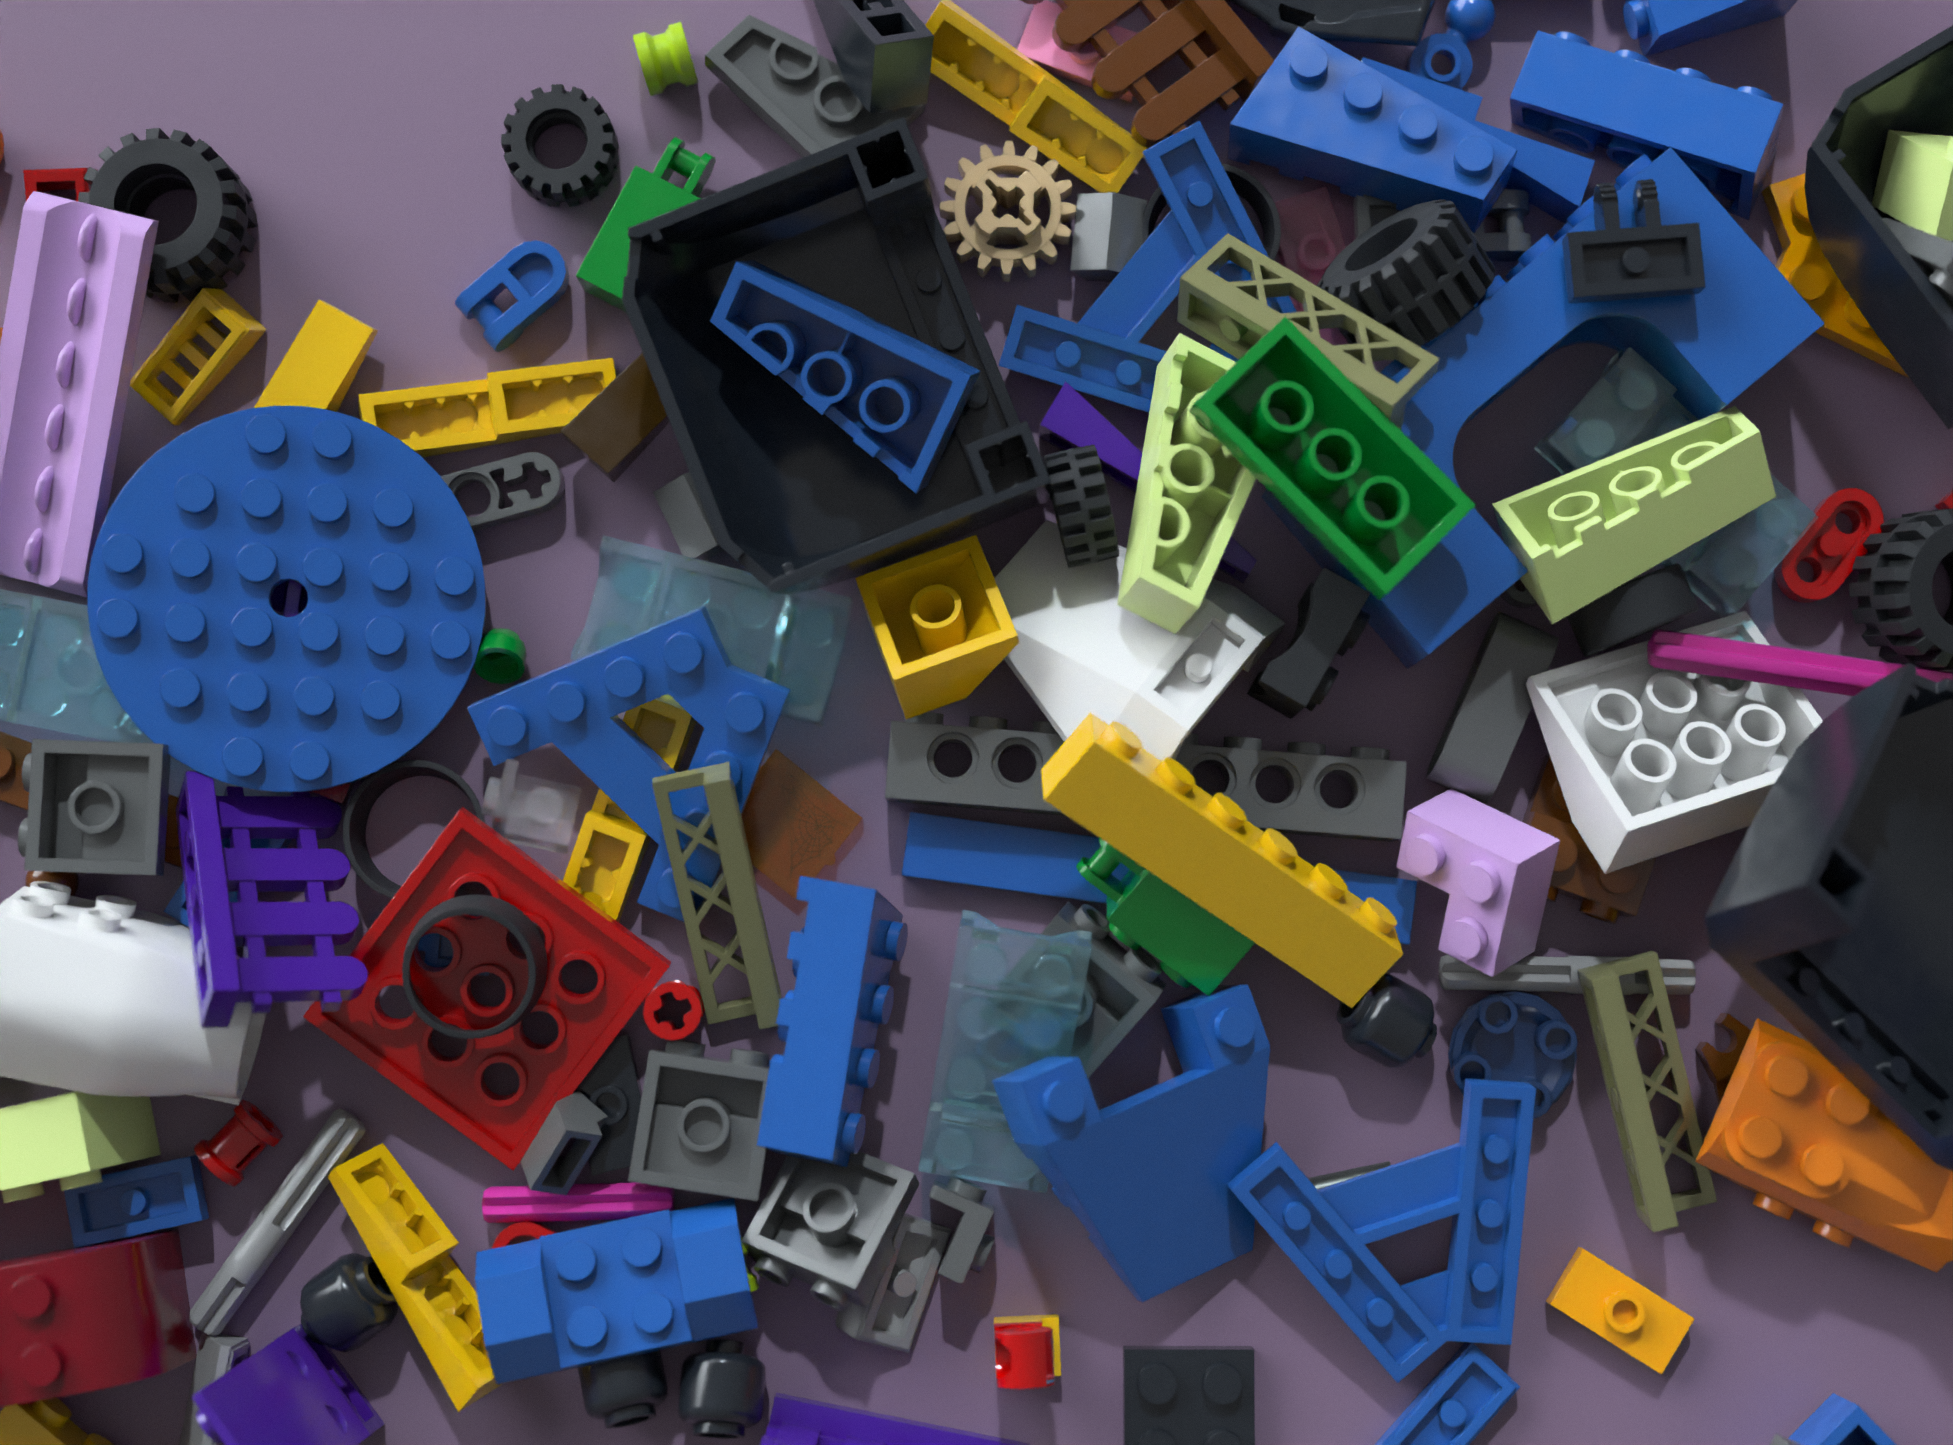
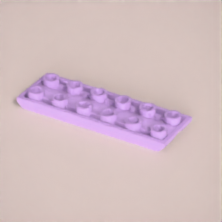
M33 191L24 204L0 343V575L87 597L91 558L108 510L159 222L157 220Z

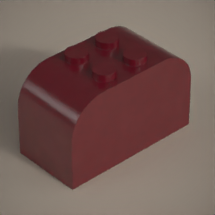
M168 1230L78 1248L72 1247L0 1260V1407L127 1384L166 1373L195 1359L197 1353L193 1325L189 1317L190 1305L179 1230Z

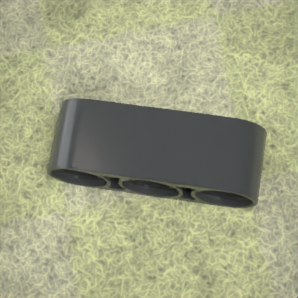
M1500 611L1495 615L1482 640L1427 769L1426 779L1448 789L1452 788L1485 805L1489 802L1498 787L1533 706L1526 686L1527 680L1530 676L1548 671L1558 646L1559 637Z

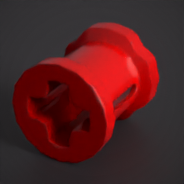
M681 980L668 981L654 988L645 999L643 1008L644 1020L650 1031L659 1038L671 1041L683 1039L694 1032L705 1013L699 990L695 986L687 985ZM667 992H672L676 1000L688 999L691 1003L692 1010L683 1015V1022L685 1024L683 1027L677 1028L676 1023L672 1019L662 1021L659 1017L658 1009L666 1005L664 994Z
M244 1099L241 1100L239 1105L235 1106V1115L210 1140L202 1139L194 1146V1151L201 1162L220 1180L233 1187L238 1186L244 1180L242 1171L268 1145L275 1147L283 1137L279 1128L258 1107Z

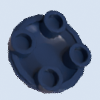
M1518 991L1487 995L1467 1008L1453 1028L1448 1049L1451 1076L1463 1096L1465 1078L1530 1083L1536 1088L1533 1118H1539L1547 1113L1551 1105L1559 1100L1572 1081L1577 1059V1037L1575 1031L1567 1024L1560 1011L1539 996Z

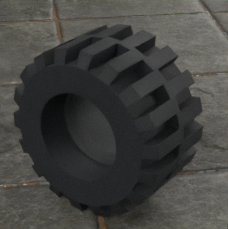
M160 128L146 129L145 140H140L133 133H130L120 138L123 148L117 152H114L107 146L98 155L105 162L99 171L91 167L88 168L83 179L91 185L90 192H79V202L143 217L150 204L166 192L177 189H188L196 192L197 209L190 227L177 239L165 244L154 245L145 296L151 298L155 294L163 302L178 303L179 294L181 293L192 302L202 288L209 286L212 289L222 290L228 286L222 277L229 270L238 276L246 266L239 259L242 251L253 252L256 240L247 232V229L257 227V214L248 205L253 202L248 188L240 181V177L207 143L201 139L195 142L188 133L173 129L170 138Z
M1441 199L1408 207L1371 227L1351 242L1331 262L1317 286L1421 347L1450 329L1471 311L1492 284L1495 277L1493 273L1496 270L1452 201ZM1338 328L1348 344H1357L1354 334L1344 328Z
M1953 508L1902 514V518L1889 519L1881 524L1882 533L1870 534L1862 544L1868 550L1867 555L1856 556L1852 570L1858 572L1859 576L1857 583H1849V597H1857L1859 608L1852 610L1855 624H1865L1867 628L1862 635L1869 647L1881 646L1878 656L1887 662L1900 663L1902 665L1911 663L1916 665V667L1936 670H1953ZM1940 562L1945 567L1951 583V601L1943 618L1936 609L1932 595L1933 577Z

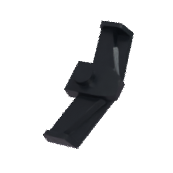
M1229 0L1266 23L1273 37L1289 41L1299 26L1322 40L1417 47L1422 40L1436 0Z

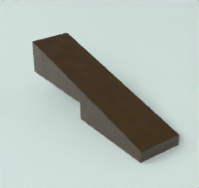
M643 353L561 430L565 439L613 483L670 423Z

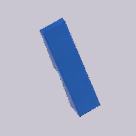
M1362 57L1361 62L1517 149L1509 182L1506 186L1508 190L1527 191L1529 193V203L1565 225L1568 223L1567 218L1580 207L1595 160L1475 121L1483 97Z

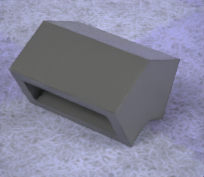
M1115 192L1077 194L1070 271L1086 281L1105 280L1112 282L1143 244L1142 223L1147 200Z
M690 472L682 474L653 492L686 563L707 561L720 552L725 551L717 543Z
M580 1091L555 1103L522 1158L521 1165L530 1190L567 1195L602 1137L600 1129L608 1116ZM570 1137L577 1138L563 1159L560 1153Z

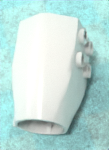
M46 881L31 882L30 887H22L0 904V1076L93 1095L154 1097L186 1094L236 1105L240 1104L256 1059L267 1013H252L251 1003H236L229 1027L201 1028L190 930L188 927L155 913L136 910L137 903L125 897L99 895L96 897V901L70 896L71 889L65 885Z

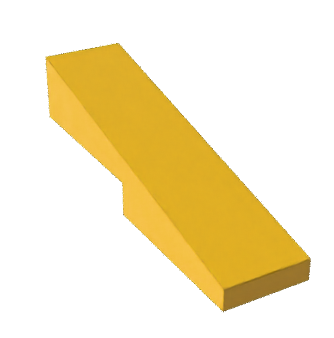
M940 0L925 24L934 35L930 72L1008 124L1010 132L1029 145L1038 147V151L1051 160L1055 159L1060 166L1098 192L1118 193L1143 157L1142 151L1148 149V147L1137 143L1132 134L951 0Z
M318 300L254 408L306 406L337 412L378 330L323 300Z
M613 358L489 372L486 379L359 394L358 409L360 420L375 425L393 435L424 458L561 433V430L616 378Z
M668 694L626 711L623 721L677 772L696 720ZM600 788L592 809L584 817L563 881L619 922L651 837Z
M384 1143L333 1168L328 1175L331 1184L457 1411L460 1412L501 1386L502 1384L498 1385L496 1383L485 1348L477 1292L449 1256L459 1242Z

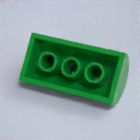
M1286 316L1203 393L1189 410L1379 601L1476 506Z

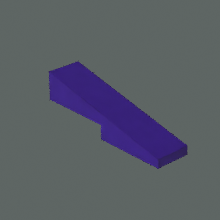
M1065 381L1040 424L1038 437L1062 451L1094 444L1100 459L1102 473L1136 493L1142 452ZM1231 536L1217 569L1243 583L1257 560Z

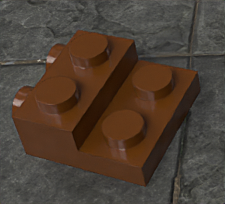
M1546 754L1522 821L1560 840L1546 901L1555 902L1558 893L1582 902L1579 908L1580 913L1611 924H1616L1619 916H1637L1657 857L1605 874L1572 822L1550 754Z

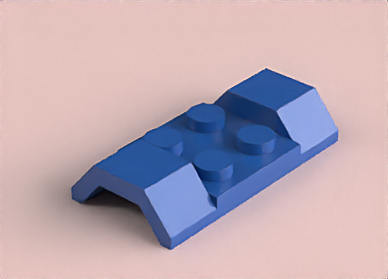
M735 1198L674 1211L669 1209L540 1236V1239L476 1252L475 1284L484 1343L498 1385L593 1365L611 1359L644 1354L759 1329L744 1258Z

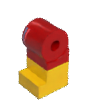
M1058 1314L994 1317L997 1387L1028 1389L1054 1385L1055 1376H1061Z

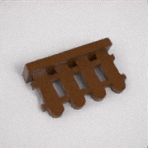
M1021 0V1L1024 2V3H1027V4H1038V3H1041V2L1044 1V0ZM1055 0L1063 10L1057 16L1052 29V37L1055 44L1060 49L1068 52L1079 51L1089 43L1095 48L1103 59L1097 63L1091 78L1094 91L1100 97L1109 100L1120 98L1128 91L1133 94L1142 107L1134 116L1131 124V134L1137 143L1145 147H1151L1187 128L1186 125L1216 103L1224 111L1234 106L1239 98L1245 103L1274 62V59L1225 0ZM1139 8L1151 24L1119 46L1107 30ZM1178 55L1191 71L1159 94L1147 80V77Z

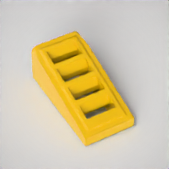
M202 288L132 377L129 386L173 425H180L251 350L266 331V328L223 290ZM214 317L231 330L228 336L210 322ZM198 334L216 349L211 357L193 341ZM180 353L200 370L196 377L191 375L175 360ZM163 371L184 389L179 398L157 379Z

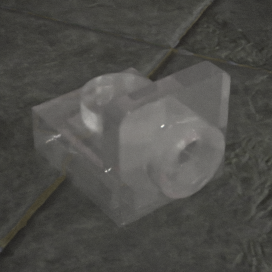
M506 759L502 779L490 777L482 814L492 816V829L511 843L568 854L582 787L519 774L520 761Z

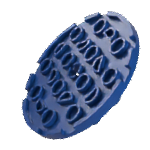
M267 406L225 414L204 422L166 444L135 472L112 504L99 531L89 570L87 611L91 639L106 682L123 710L153 743L169 745L168 754L199 773L225 783L269 792H310L353 783L378 772L395 761L402 759L439 727L441 721L465 689L474 669L484 633L486 585L483 563L476 538L465 512L444 480L418 453L379 427L350 415L306 406ZM292 580L305 587L308 593V602L300 614L285 617L274 611L270 598L280 584Z

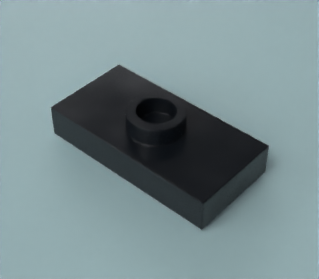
M626 1034L615 1037L573 1092L580 1091L608 1116L600 1129L602 1137L588 1159L592 1176L631 1166L642 1089L630 1035Z

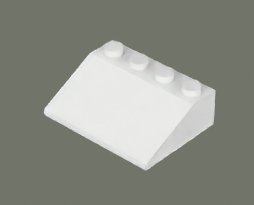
M1746 611L1678 631L1769 645ZM1648 641L1530 676L1526 683L1572 822L1605 874L1750 826L1795 750L1823 721L1802 690L1799 688L1653 668L1648 664Z

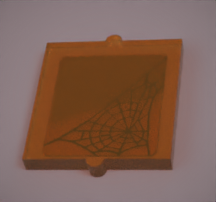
M777 749L760 768L742 813V821L752 865L794 899L797 897L800 876L816 878L825 865H834L836 863V856L834 854L863 819Z

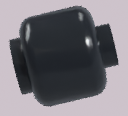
M1385 973L1353 1008L1340 1001L1338 1006L1337 1021L1341 1024L1343 1040L1355 1051L1385 1067H1402L1414 1057L1421 1058L1425 1056L1433 1046L1437 1036V1026L1433 1023L1435 1013L1432 1000L1421 990L1389 973Z
M357 1253L342 1255L313 1276L301 1290V1324L305 1333L315 1343L326 1345L330 1349L340 1352H349L360 1348L387 1328L397 1316L398 1303L372 1256L366 1257Z
M721 1339L707 1340L705 1352L689 1355L683 1361L681 1366L678 1415L681 1420L693 1425L692 1435L706 1438L740 1439L745 1437V1428H750L761 1420L764 1405L766 1369L761 1360L744 1354V1342Z
M660 1350L611 1359L577 1368L587 1414L592 1418L604 1420L605 1428L608 1429L631 1426L655 1418L657 1416L655 1407L663 1403L668 1395V1386Z

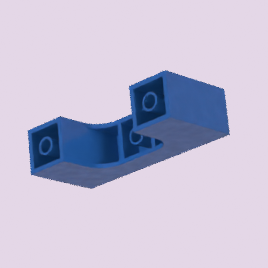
M1670 147L1653 162L1646 154H1643L1615 179L1614 187L1618 196L1620 229L1637 227L1635 223V209L1633 207L1635 184L1638 180L1653 179L1657 186L1661 226L1699 223L1706 288L1699 294L1568 304L1562 239L1568 232L1596 230L1593 209L1594 196H1592L1567 218L1568 223L1553 236L1556 242L1548 234L1542 237L1518 259L1520 263L1505 276L1509 280L1507 283L1500 275L1495 276L1483 297L1460 322L1437 338L1421 346L1422 349L1440 359L1438 371L1406 403L1401 431L1459 488L1453 469V449L1459 430L1539 363L1561 348L1574 344L1593 343L1612 348L1623 354L1638 368L1684 423L1688 425L1719 412L1825 323ZM1394 360L1379 373L1398 384L1412 369ZM1267 489L1261 496L1322 569L1325 567L1370 593L1361 610L1371 615L1368 621L1369 625L1407 669L1429 655L1528 572L1477 510L1473 508L1379 601Z

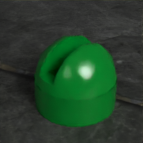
M494 628L483 634L474 665L476 673L484 680L496 684H508L517 681L525 670L527 652L524 642L516 632L506 628Z

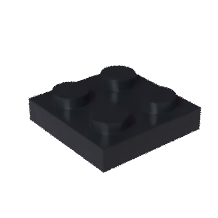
M1123 1346V1445H1255L1253 1347Z

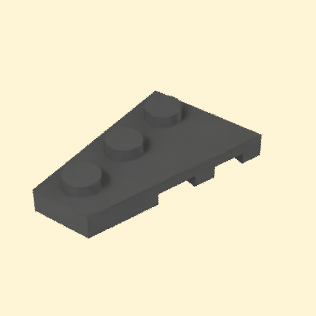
M748 15L705 54V66L802 158L903 117L909 126L925 111L926 104L903 107L894 113H869L844 81L838 63L819 55L817 47L751 15Z

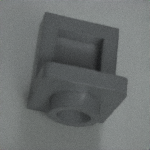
M951 1175L947 1185L934 1180L929 1197L962 1211L939 1265L938 1274L963 1284L968 1270L970 1269L980 1274L988 1258L995 1237L986 1234L985 1230L994 1212V1207L983 1201L987 1190L967 1180Z

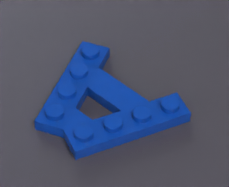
M1200 121L1142 151L1171 210L1081 320L1075 323L1017 305L998 366L1062 386L1066 381L1075 390L1146 412L1150 411L1157 365L1167 351L1139 343V341L1179 294L1180 277L1227 233L1269 257ZM1230 260L1215 273L1227 282L1252 280L1250 272ZM1289 296L1266 298L1267 306L1279 313L1297 312ZM1213 343L1208 347L1234 362L1239 360Z
M703 606L479 700L468 706L467 709L494 766L552 742L638 824L659 846L637 903L684 922L652 786V778L677 772L617 715L669 694L704 728L688 770L729 762L742 816L791 689L731 665L706 606ZM704 785L669 792L674 814L698 827L709 811ZM711 824L706 833L716 839L713 824ZM678 830L683 850L691 837ZM699 843L686 862L687 872L690 876L712 888L722 866L720 855ZM692 891L697 910L704 897Z
M1465 1078L1459 1143L1319 1190L1278 1142H1275L1227 1183L1235 1196L1397 1383L1447 1341L1512 1344L1536 1088L1530 1083ZM1452 1216L1447 1270L1400 1286L1365 1245Z

